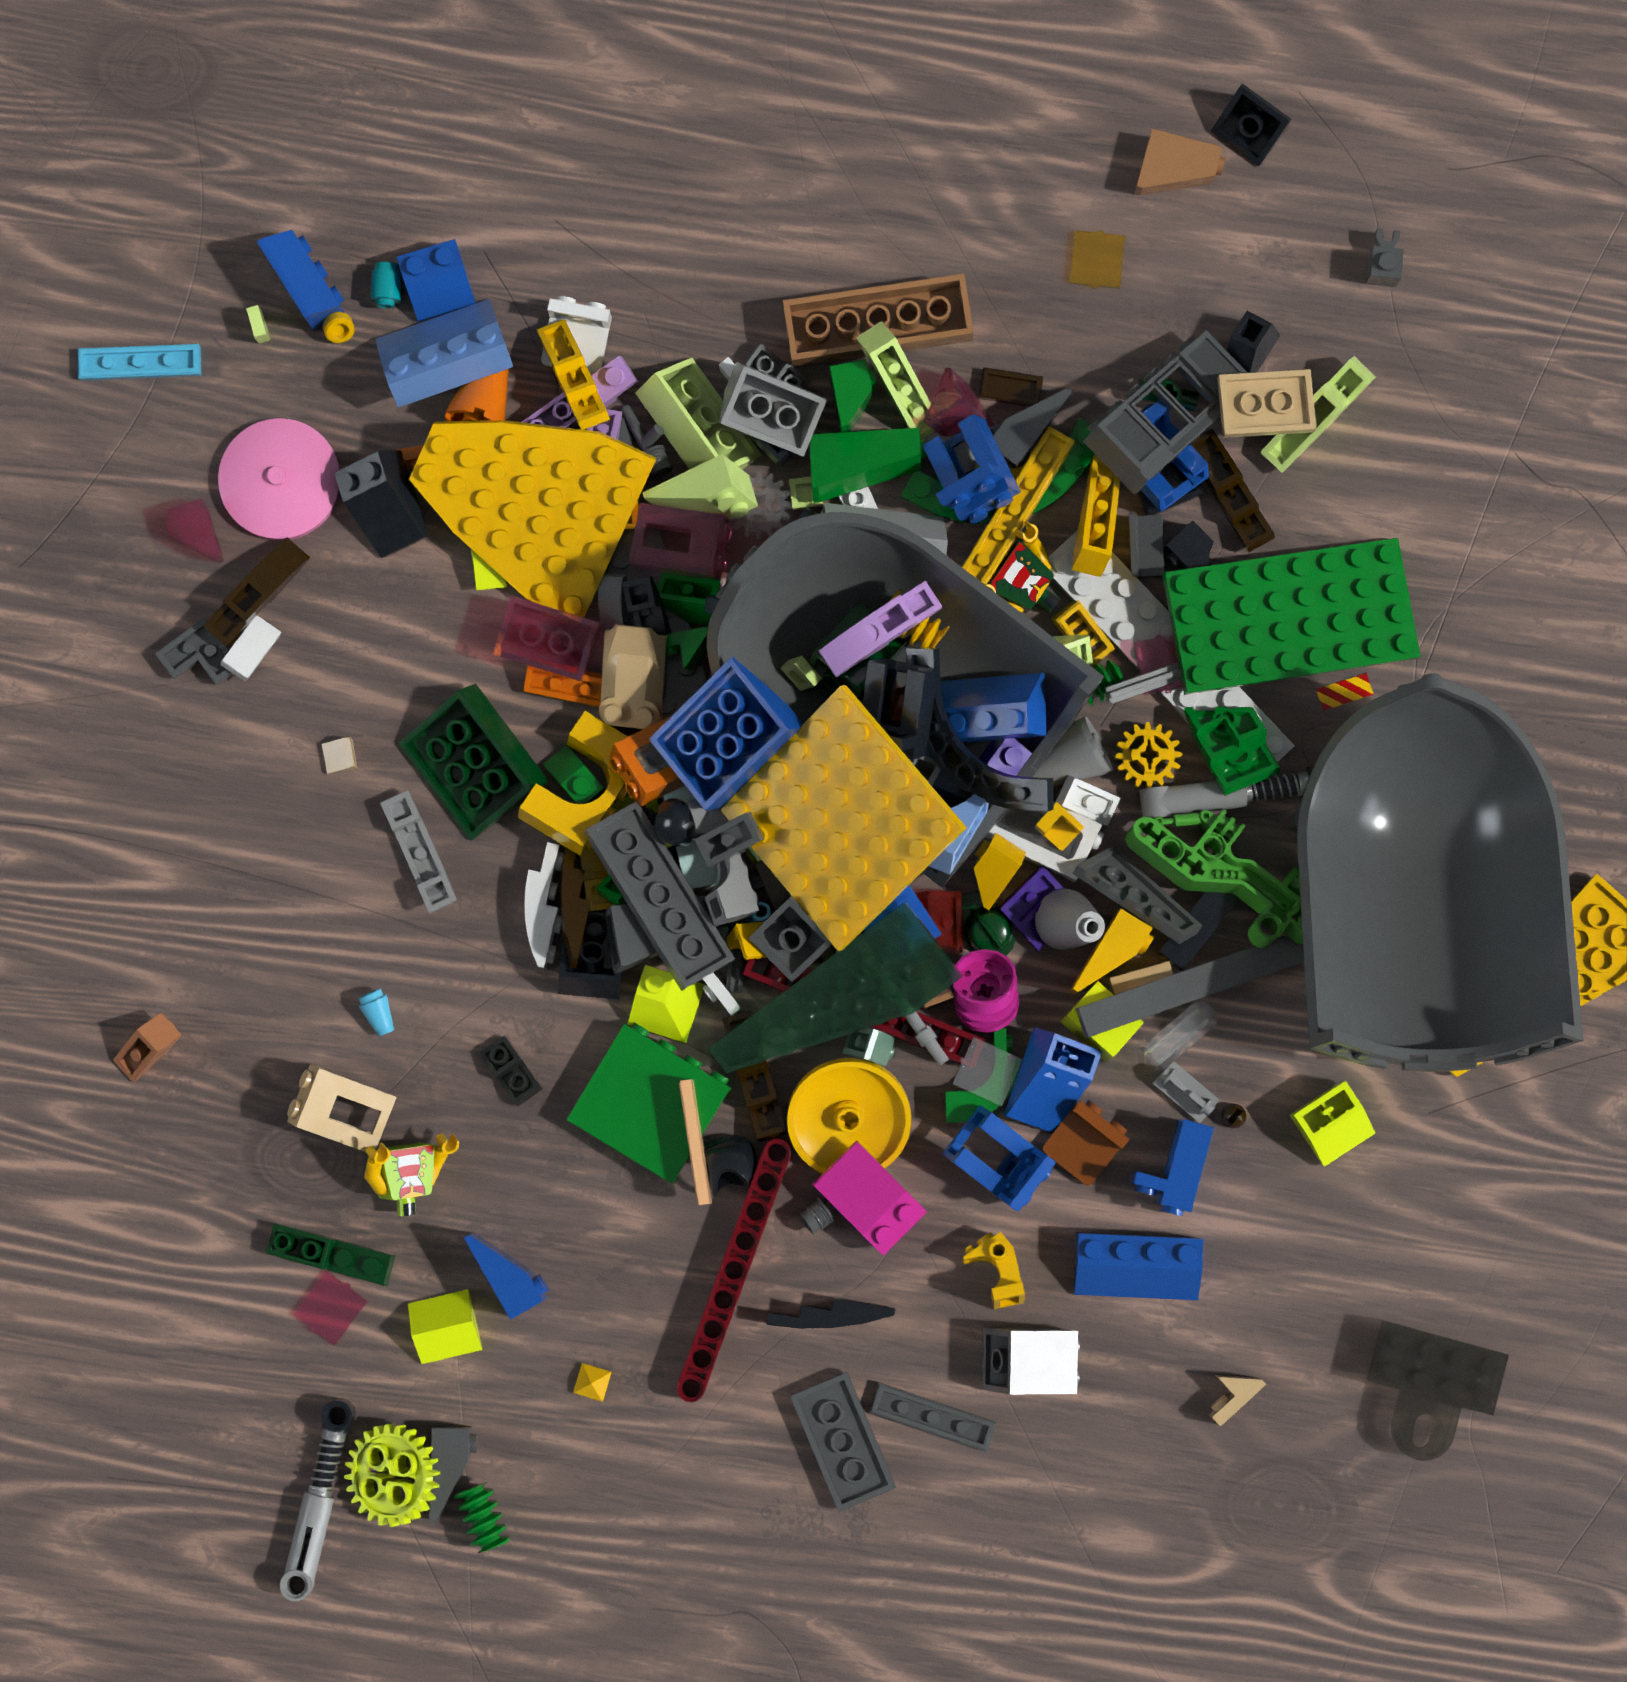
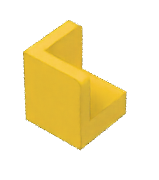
M1056 802L1054 810L1048 811L1034 828L1058 850L1063 851L1083 830L1084 826Z

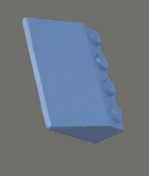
M490 298L375 339L387 383L398 408L514 367Z

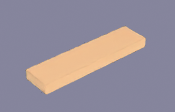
M694 1080L680 1081L679 1087L696 1200L699 1205L711 1204L712 1199Z

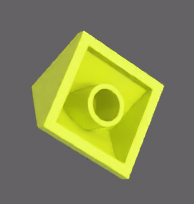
M1097 981L1060 1022L1085 1045L1101 1050L1100 1058L1107 1063L1120 1051L1144 1022L1140 1019L1085 1038L1076 1008L1113 996L1108 989Z
M469 1289L408 1303L411 1336L421 1364L483 1350Z

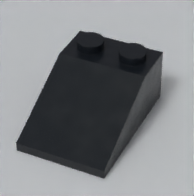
M401 450L377 451L334 473L343 503L381 558H386L429 537L412 483L409 480L410 476Z
M607 909L589 911L576 968L570 967L562 938L558 994L619 1000L622 972L613 973L603 915Z

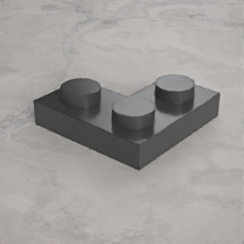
M205 617L155 653V655L174 679H177L200 662L215 684L219 685L233 675V673L220 665L229 649L204 627L208 621Z

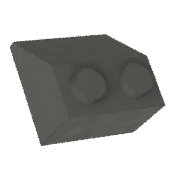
M792 895L749 937L791 982L832 944Z

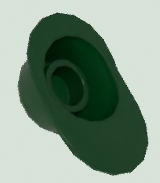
M970 892L960 897L952 911L953 924L972 951L987 949L998 951L1007 956L1013 949L1016 941L1015 928L997 909L999 905L996 901L990 910L984 908L980 892Z

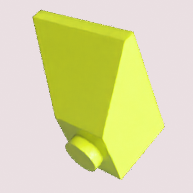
M645 965L627 1025L632 1026L635 1022L652 1033L687 1043L704 991L702 988L705 985L696 982L681 991L670 972Z

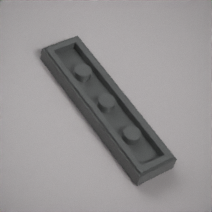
M878 1382L869 1409V1413L985 1452L988 1451L997 1423L996 1421Z

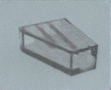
M1198 999L1194 1000L1138 1048L1157 1071H1162L1217 1024V1021L1214 1019L1217 1014L1206 1001L1201 1003Z

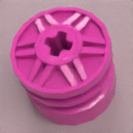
M987 949L972 951L961 957L954 966L951 976L956 1016L963 1025L973 1031L987 1033L999 1031L1009 1025L1017 1016L1019 1008L1017 975L1014 964L1007 956L1000 952Z

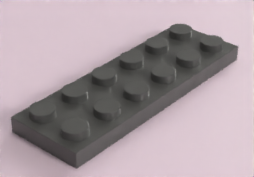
M638 801L587 828L583 832L681 991L735 959L666 846L655 834L653 825Z

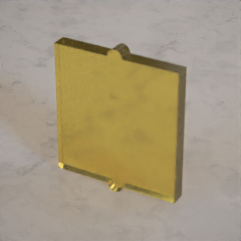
M1075 230L1070 284L1092 286L1093 289H1097V287L1120 289L1125 235L1106 234L1102 230H1099L1097 233Z

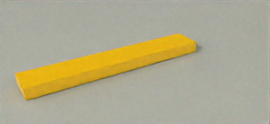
M1050 426L1045 430L1015 479L1021 492L1013 497V501L1010 504L997 508L962 565V568L980 582L990 583L1017 539V536L1014 534L1015 530L1022 531L1025 526L1024 521H1028L1074 446V439Z

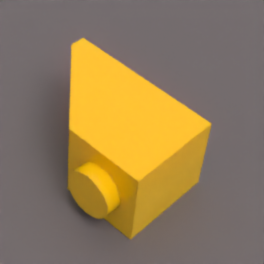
M997 833L993 835L989 842L984 839L974 854L978 857L974 871L982 903L987 910H990L1020 868L1026 855L1025 851Z

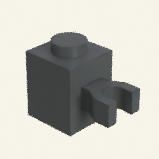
M1377 228L1375 231L1377 246H1373L1368 254L1365 284L1396 287L1401 280L1404 249L1394 248L1399 241L1400 231L1394 230L1392 240L1385 241L1382 238L1383 229Z

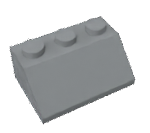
M736 361L725 388L719 423L804 457L827 399Z

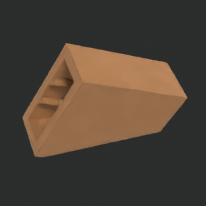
M1152 129L1134 194L1146 195L1212 184L1215 174L1221 176L1226 159L1220 157L1223 147Z

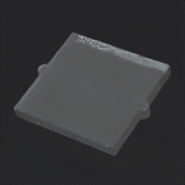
M973 1037L965 1057L960 1059L962 1064L953 1084L1002 1106L1010 1086L1015 1084L1013 1079L1022 1059Z

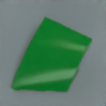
M1193 707L1184 708V714L1193 737L1224 796L1280 774V766L1266 745L1267 729L1253 707H1237L1234 709L1214 707V710H1194Z

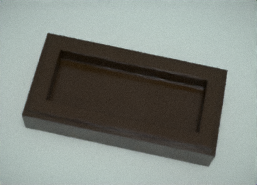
M983 367L978 399L1030 407L1040 402L1043 376Z

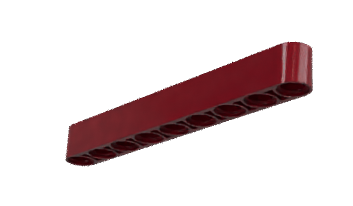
M774 1139L769 1141L765 1145L678 1381V1395L686 1402L692 1403L702 1398L712 1374L791 1157L790 1146L784 1140ZM773 1144H781L785 1147L786 1157L784 1160L774 1162L770 1159L768 1151ZM763 1173H770L775 1178V1186L770 1191H763L758 1186V1178ZM758 1202L763 1205L765 1214L760 1220H753L748 1216L747 1208L751 1203ZM745 1231L752 1234L754 1244L751 1248L742 1249L737 1245L736 1238L739 1233ZM738 1261L743 1266L742 1276L734 1279L726 1274V1265L729 1262ZM722 1290L728 1291L733 1298L732 1304L726 1308L719 1307L715 1302L716 1293ZM707 1321H718L722 1327L721 1334L717 1337L708 1336L704 1330V1325ZM703 1349L709 1352L711 1362L707 1366H699L694 1362L693 1356L697 1350ZM694 1379L698 1381L700 1392L697 1395L690 1396L683 1391V1383L686 1380Z

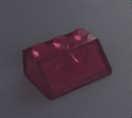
M511 596L493 655L581 682L592 659L601 631V625L593 620Z

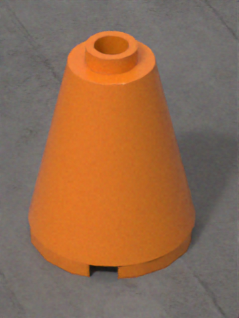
M509 369L461 385L446 408L445 420H505Z

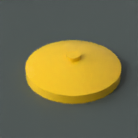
M859 1058L831 1060L808 1072L794 1089L787 1111L788 1133L793 1147L802 1160L822 1174L856 1140L885 1169L901 1154L908 1141L911 1130L909 1100L901 1083L884 1067Z

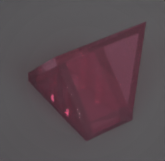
M946 367L924 422L940 436H949L962 432L958 423L972 414L985 418L989 427L994 426V422L969 384L951 368Z

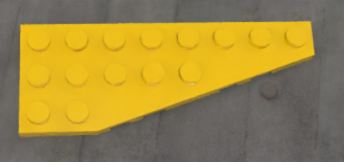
M1597 873L1590 878L1571 900L1580 1006L1627 980V899ZM1458 1070L1449 1072L1454 1077H1458L1469 1070Z

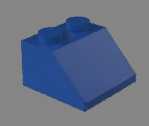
M455 239L397 256L418 322L476 303Z

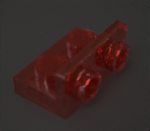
M924 891L915 893L942 934L917 951L916 954L963 953L961 891Z

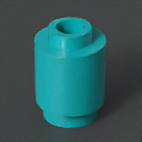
M392 262L375 263V269L372 270L370 300L376 302V307L391 309L394 308V304L401 302L402 273L399 271V264Z

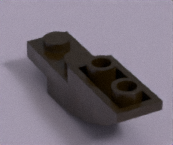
M287 537L223 600V605L205 623L204 627L224 645L229 647L268 602L271 603L310 560V556Z

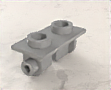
M1173 1060L1152 1083L1199 1123L1214 1110L1215 1105L1219 1102L1215 1095Z

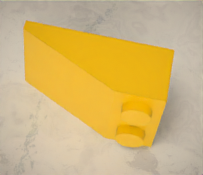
M1119 909L1113 916L1069 992L1076 994L1138 953L1141 955L1145 953L1154 938L1149 935L1153 928L1126 911Z

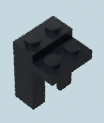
M887 658L868 661L862 705L913 763L914 759L926 756L938 670ZM897 672L907 674L901 721L891 719Z

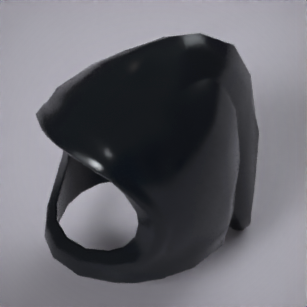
M724 1135L703 1141L707 1173L713 1197L717 1196L719 1190L725 1185L750 1186L756 1166V1153L753 1145L746 1138L737 1135Z

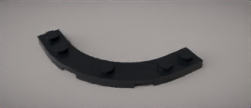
M906 648V663L938 670L927 747L928 753L938 767L964 791L974 793L980 798L985 799V802L1016 810H1054L1053 778L1014 776L998 771L973 755L959 739L949 721L943 704L940 684V648Z

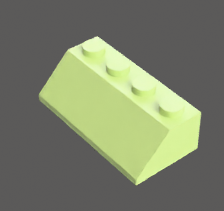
M692 357L654 373L635 392L655 422L663 428L665 436L689 469L723 454L743 470L762 456L746 433L719 423L723 400Z

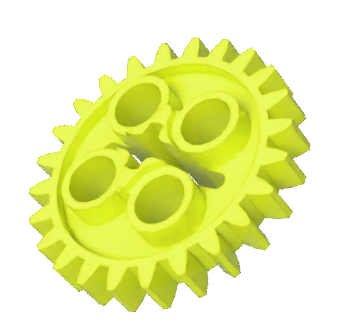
M394 1423L375 1426L373 1431L370 1430L363 1433L364 1438L354 1441L358 1449L349 1450L348 1453L354 1460L345 1462V1466L352 1469L350 1474L344 1476L345 1479L352 1480V1485L347 1487L346 1491L355 1492L356 1495L352 1498L351 1503H361L358 1510L359 1513L369 1511L368 1521L378 1519V1525L382 1526L389 1523L390 1527L409 1524L411 1519L421 1518L420 1512L430 1509L426 1501L436 1499L435 1495L430 1491L440 1486L437 1482L433 1481V1476L440 1475V1471L432 1469V1465L438 1462V1458L430 1459L429 1454L434 1448L433 1446L423 1447L426 1440L425 1436L415 1439L416 1429L406 1431V1425L402 1424L395 1427ZM380 1450L384 1455L383 1462L380 1460L379 1457ZM407 1457L411 1462L410 1470L406 1465ZM369 1467L379 1472L389 1470V1474L371 1472ZM395 1476L411 1477L415 1479V1482L408 1480L406 1478H400L395 1480ZM374 1481H376L378 1485L377 1492L374 1489ZM401 1488L405 1492L404 1500L401 1497Z

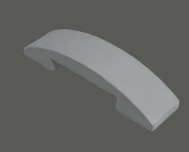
M409 790L381 802L380 804L392 831L396 835L429 914L457 902L458 900Z

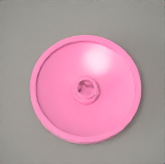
M268 419L247 427L228 445L219 467V492L228 513L246 531L268 540L283 541L287 537L292 540L305 536L317 529L334 510L340 495L334 473L340 470V465L330 444L312 427L292 419Z

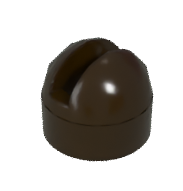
M1228 1104L1221 1112V1120L1229 1128H1239L1246 1121V1111L1239 1104ZM1236 1109H1239L1241 1113L1233 1123H1230L1228 1119Z

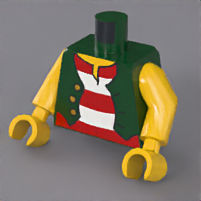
M1024 521V524H1026L1025 533L1018 529L1014 532L1015 536L1022 539L1023 542L1018 541L1011 547L990 583L983 584L1021 613L1031 611L1036 603L1050 613L1060 600L1057 595L1047 589L1054 578V574L1051 572L1052 565L1043 544L1037 536V526Z

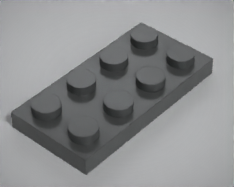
M847 1371L790 1395L838 1512L896 1488Z

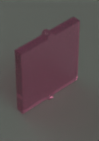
M1156 635L1154 639L1133 642L1139 675L1178 662L1173 635L1165 637ZM1182 680L1145 692L1143 695L1159 692L1170 694L1172 690L1183 688Z
M326 1271L294 1315L311 1327L312 1333L317 1332L333 1345H336L368 1301L352 1290L350 1283L344 1284L330 1272Z

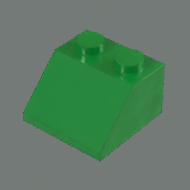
M866 359L830 366V383L840 432H851L870 404L872 392H876L877 384L874 368L867 367Z

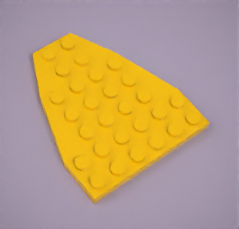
M506 420L443 421L433 423L409 480L452 532L524 598L581 624L657 458L598 431Z

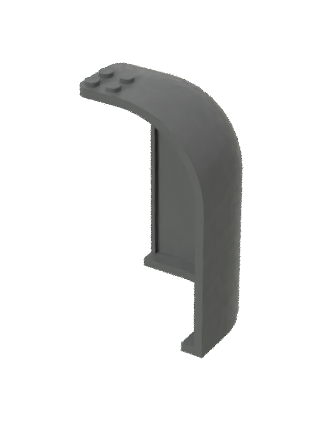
M829 512L803 517L777 530L759 548L754 545L745 555L744 563L742 565L736 563L728 572L726 579L729 582H726L716 595L720 600L713 611L707 631L708 659L713 675L731 657H734L785 701L804 724L828 698L815 687L800 691L780 668L787 660L803 656L809 662L815 649L858 602L864 607H869L876 611L887 604L900 588L902 589L900 594L902 596L926 581L943 606L940 611L930 616L929 622L931 623L939 618L941 620L939 630L947 626L950 627L934 647L940 648V682L1045 673L1046 736L1014 738L1032 753L1016 775L1022 777L1034 776L1052 752L1051 749L1059 738L1061 739L1104 678L1102 674L931 543L897 524L857 513ZM912 635L905 638L906 643L895 659L896 661L906 663V648L912 647L909 645ZM921 642L914 647H921ZM897 672L896 680H898L900 687L906 684L907 674ZM992 740L963 742V744L979 759ZM940 770L933 784L967 800L973 795L972 792H966L955 784L942 770ZM988 804V810L984 819L950 875L929 866L922 873L942 888L989 833L1006 808Z
M1436 673L1423 675L1422 679L1410 684H1402L1396 690L1372 700L1348 718L1322 751L1308 780L1299 814L1298 863L1309 1049L1376 1068L1385 1069L1387 1068V1063L1402 1065V1071L1436 1072L1478 1069V1062L1494 1060L1496 1066L1508 1064L1584 1041L1564 823L1552 781L1535 747L1520 726L1495 702L1472 689L1462 686L1458 682H1452Z

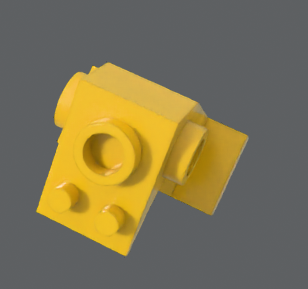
M992 1232L983 1236L977 1241L978 1247L975 1249L972 1245L965 1248L966 1255L963 1256L964 1265L986 1261L994 1265L998 1270L1000 1279L998 1284L991 1288L994 1310L1024 1304L1025 1292L1021 1282L1014 1247L1001 1232L995 1236ZM1001 1251L1003 1255L996 1256L994 1252Z

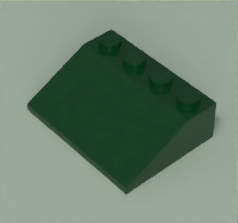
M477 684L458 690L398 743L470 841L477 838L521 805L536 783L543 787L549 781Z

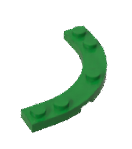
M1081 418L1077 420L1069 436L1075 440V444L1031 515L1052 505L1053 502L1070 490L1085 472L1094 456V452L1083 442L1091 433L1088 429L1091 423ZM920 471L913 472L901 495L902 499L934 515L942 516L944 519L959 523L966 522L958 519L953 508L940 504L936 495L943 490L940 481ZM997 507L987 512L988 516L984 520L972 524L988 525Z

